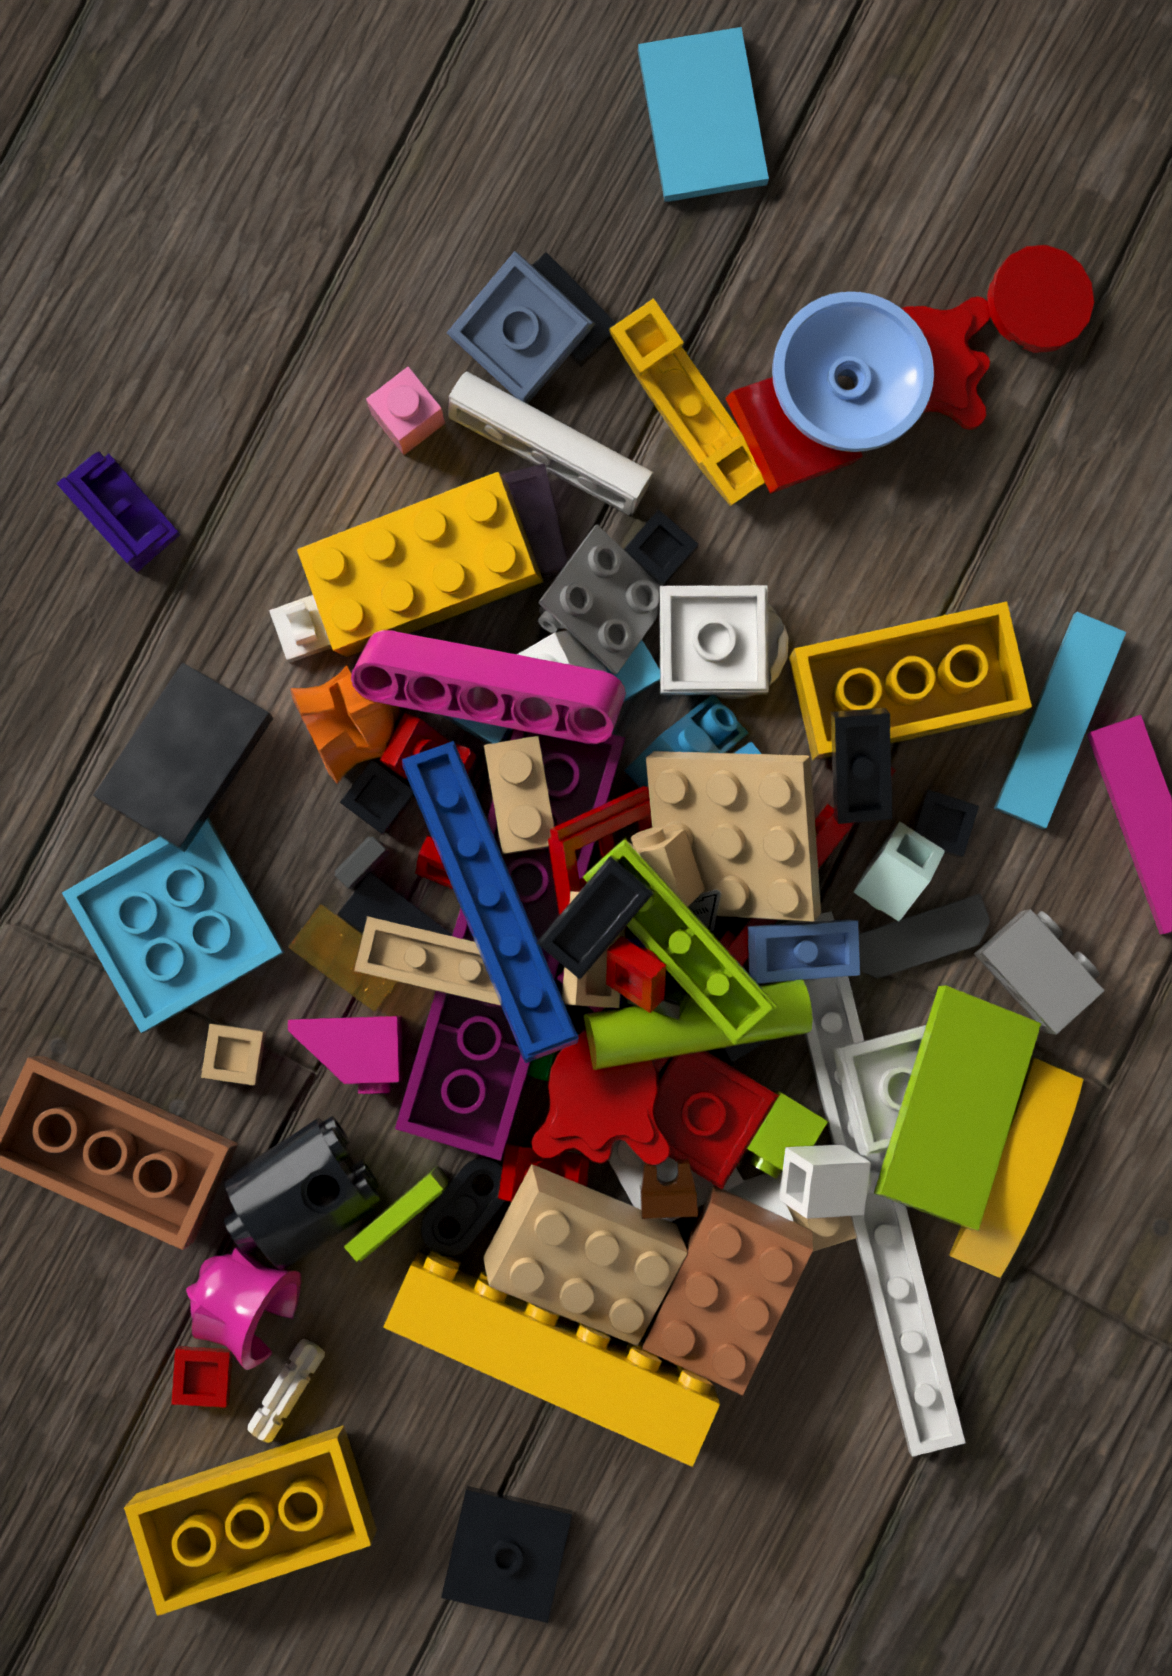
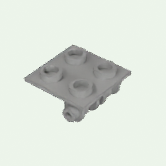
M597 524L592 528L538 602L541 605L539 609L541 616L538 622L545 630L555 633L558 628H566L613 674H618L660 614L661 585Z

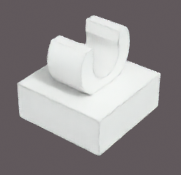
M313 595L269 610L285 657L289 663L332 648Z

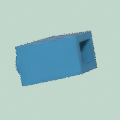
M711 695L659 735L624 771L639 787H648L646 757L652 752L727 753L748 732L738 722L734 713L724 706L715 695Z

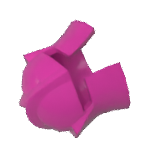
M236 1247L232 1254L213 1256L205 1260L201 1265L198 1281L186 1289L190 1299L193 1337L227 1347L245 1370L253 1369L272 1355V1351L254 1334L257 1324L264 1310L284 1318L294 1319L301 1290V1273L298 1271H282L268 1268L254 1257L252 1253L246 1255L239 1247Z

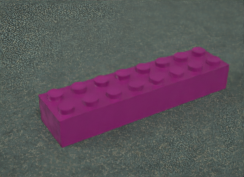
M516 729L513 730L511 740L534 736L539 737L554 827L608 802L624 748L625 737L612 734L604 742L588 744ZM492 801L487 822L535 936L539 940L560 916L549 847L503 855L494 802ZM596 841L575 850L579 879L587 873ZM460 908L452 937L475 942ZM540 947L555 981L560 963ZM436 990L396 1122V1130L501 1161L531 1061L528 1063L524 1062L502 1006Z

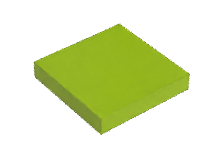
M436 1166L359 1231L344 1248L356 1262H362L440 1196L449 1185L448 1177Z

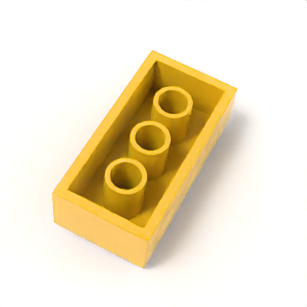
M499 472L297 549L332 650L345 657L363 651L369 638L378 631L391 630L409 634L543 583L509 485Z
M1007 602L794 648L789 657L812 761L832 757L831 712L886 708L890 713V742L896 743L1018 716L1032 708Z
M344 1425L139 1492L124 1507L157 1616L371 1546L377 1531Z

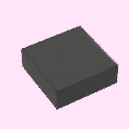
M368 836L334 871L336 873L334 876L348 889L354 891L367 874L372 872L390 852L373 836L371 838Z

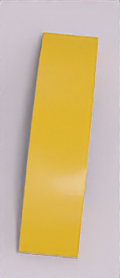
M654 298L612 326L609 331L645 392L690 457L725 501L732 506L764 484L762 475L741 431L683 349V340Z
M1032 1057L979 1231L961 1226L949 1256L1001 1278L1029 1226L1050 1179L1066 1138L1084 1079Z

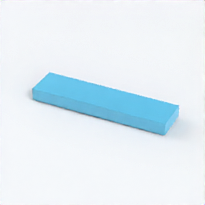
M1079 612L1073 614L995 804V810L1040 829L1047 828L1126 635L1125 631Z

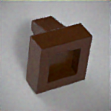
M688 1159L677 1160V1176L668 1182L658 1178L656 1165H649L644 1162L640 1185L642 1219L698 1216L697 1192Z

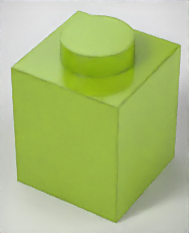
M776 1091L775 1094L779 1095L747 1148L754 1153L749 1163L775 1179L783 1171L785 1148L814 1146L828 1123L827 1120L779 1091Z

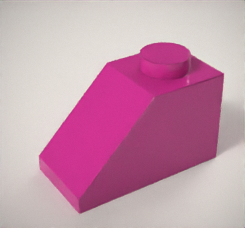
M401 1016L288 1020V1031L342 1083L358 1084V1094L390 1093V1082H400L403 1080Z

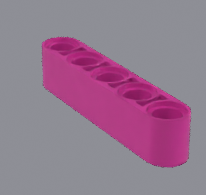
M391 630L378 631L369 638L351 675L352 685L355 690L364 698L374 702L588 744H598L611 737L626 696L625 687L622 682L613 674L605 671Z

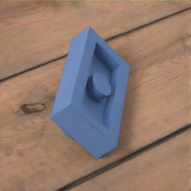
M845 919L748 926L749 974L757 983L860 975L857 920Z

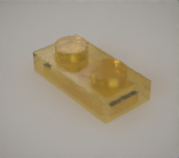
M320 904L288 948L372 1011L376 1012L399 981L354 971L363 934L327 907Z

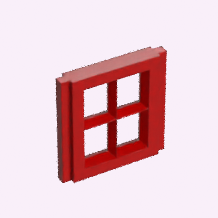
M642 786L550 829L551 837L548 838L559 915L570 904V891L580 892L587 884L583 877L579 879L575 850L599 840L602 859L614 848L613 832L634 822L636 833L652 828L649 787Z

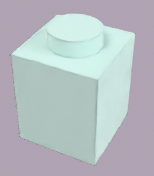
M899 821L869 862L854 893L868 901L874 908L885 912L899 922L931 881L945 850Z

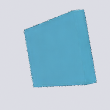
M742 27L638 44V55L664 202L767 185L769 177Z

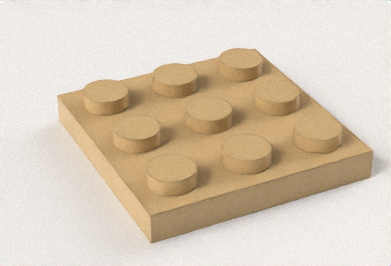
M654 751L646 757L652 828L662 827L664 833L685 829L705 888L703 893L712 890H719L721 892L717 916L814 922L821 915L810 756Z

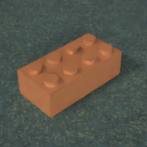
M45 1056L27 1058L0 1117V1168L181 1250L194 1243L238 1146V1143Z

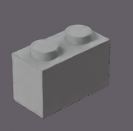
M1029 909L1020 911L979 948L974 955L1030 1017L1041 1023L1040 1028L1046 1034H1058L1105 990L1095 980L1100 973L1091 961L1079 951L1072 955L1058 940L1063 936L1059 926L1043 911L1036 915Z

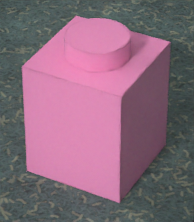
M409 366L366 398L371 415L403 455L407 454L445 424L442 408Z

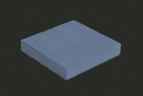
M514 251L447 331V334L513 396L528 404L596 324L520 253Z

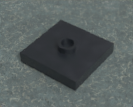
M467 1486L441 1598L548 1623L572 1518V1510Z

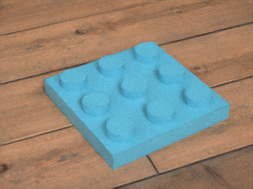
M209 817L185 852L158 837L62 892L141 1033L148 1032L285 953Z

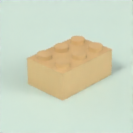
M531 1164L483 1259L489 1287L638 1346L688 1252L677 1224L662 1218L642 1219L641 1209Z

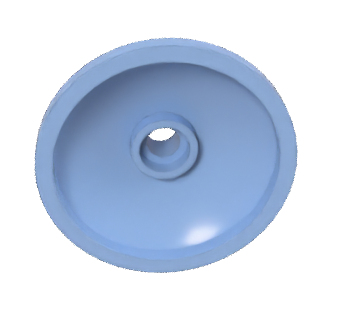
M839 292L826 295L809 303L789 321L775 349L772 376L780 406L799 431L823 446L841 451L860 452L877 449L892 443L903 436L916 423L926 408L931 395L934 366L930 347L923 332L916 322L899 306L869 293ZM838 377H850L855 384V388L852 390L843 389L838 383Z

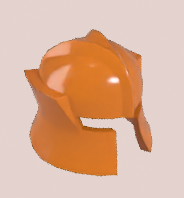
M347 665L338 675L325 684L309 688H290L292 699L329 775L337 785L356 764L382 757L394 734L395 723L399 716L398 706L374 702L361 696L352 685V674Z

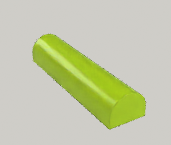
M623 839L594 865L583 878L588 882L609 856L612 855L655 891L626 926L647 949L652 951L662 963L666 964V970L736 1045L778 1008L777 1004L627 839Z
M802 979L759 985L777 1004L778 1008L736 1045L692 997H690L679 1020L653 1011L649 1013L638 1006L585 1014L583 1016L593 1070L809 1033L812 1029L813 1017L807 987Z

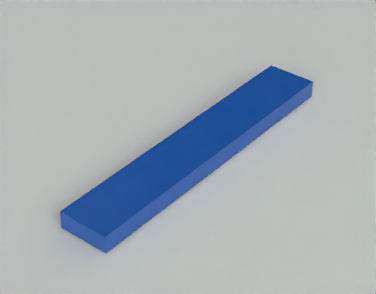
M454 741L402 759L403 769L524 1062L528 1063L577 1044L578 1035L543 952L537 944L538 940Z

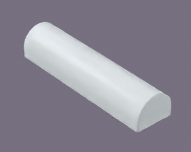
M467 371L460 377L449 395L448 416L450 419L623 513L633 516L652 480L654 472Z

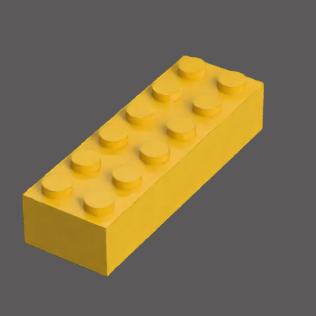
M432 1250L429 1256L420 1252L417 1254L410 1265L383 1328L693 1467L720 1406L715 1386L708 1379L680 1366L676 1368L662 1362L658 1356L643 1350V1342L641 1341L638 1346L631 1343L624 1345L611 1339L606 1333L579 1322L575 1323L559 1314L491 1288L488 1284L486 1272H481L478 1278L458 1270L461 1262L452 1256H443Z

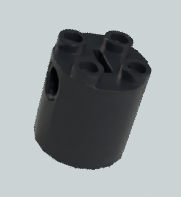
M334 1116L329 1117L325 1121H322L320 1118L315 1119L224 1179L225 1189L235 1209L233 1213L224 1218V1223L235 1243L246 1255L260 1248L273 1265L283 1271L377 1208L376 1203L381 1200L376 1191L380 1187L379 1183L364 1160H360L356 1164L353 1162L346 1147L350 1141ZM319 1175H329L334 1179L329 1182H318L313 1178Z

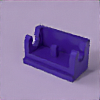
M100 451L96 452L66 478L63 477L56 483L123 560L136 572L140 571L181 535L110 454L104 457Z

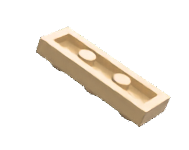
M367 916L354 971L501 1006L475 942Z

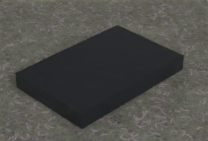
M182 662L93 796L118 813L185 852L274 718L268 711Z

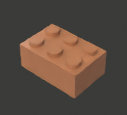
M713 1185L685 1244L688 1253L645 1331L642 1349L743 1396L813 1252V1231Z

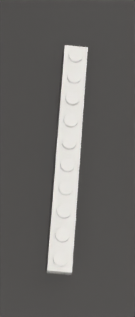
M832 911L822 913L814 922L834 920ZM794 920V921H789V922H785V923H781V924L803 923V922H812V921H795V920ZM844 976L806 979L803 981L811 1001L813 1023L811 1031L806 1033L805 1037L825 1117L828 1121L827 1125L832 1145H844L859 1155L832 1050L864 1041L849 978ZM885 1150L862 1156L871 1162V1188L866 1196L864 1215L851 1216L908 1450L913 1457L964 1444L965 1439L906 1205L873 1194L887 1152Z

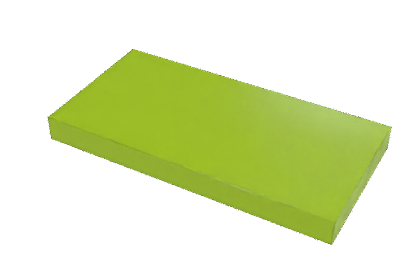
M938 986L873 1194L964 1228L979 1231L1040 1030V1022L949 986Z

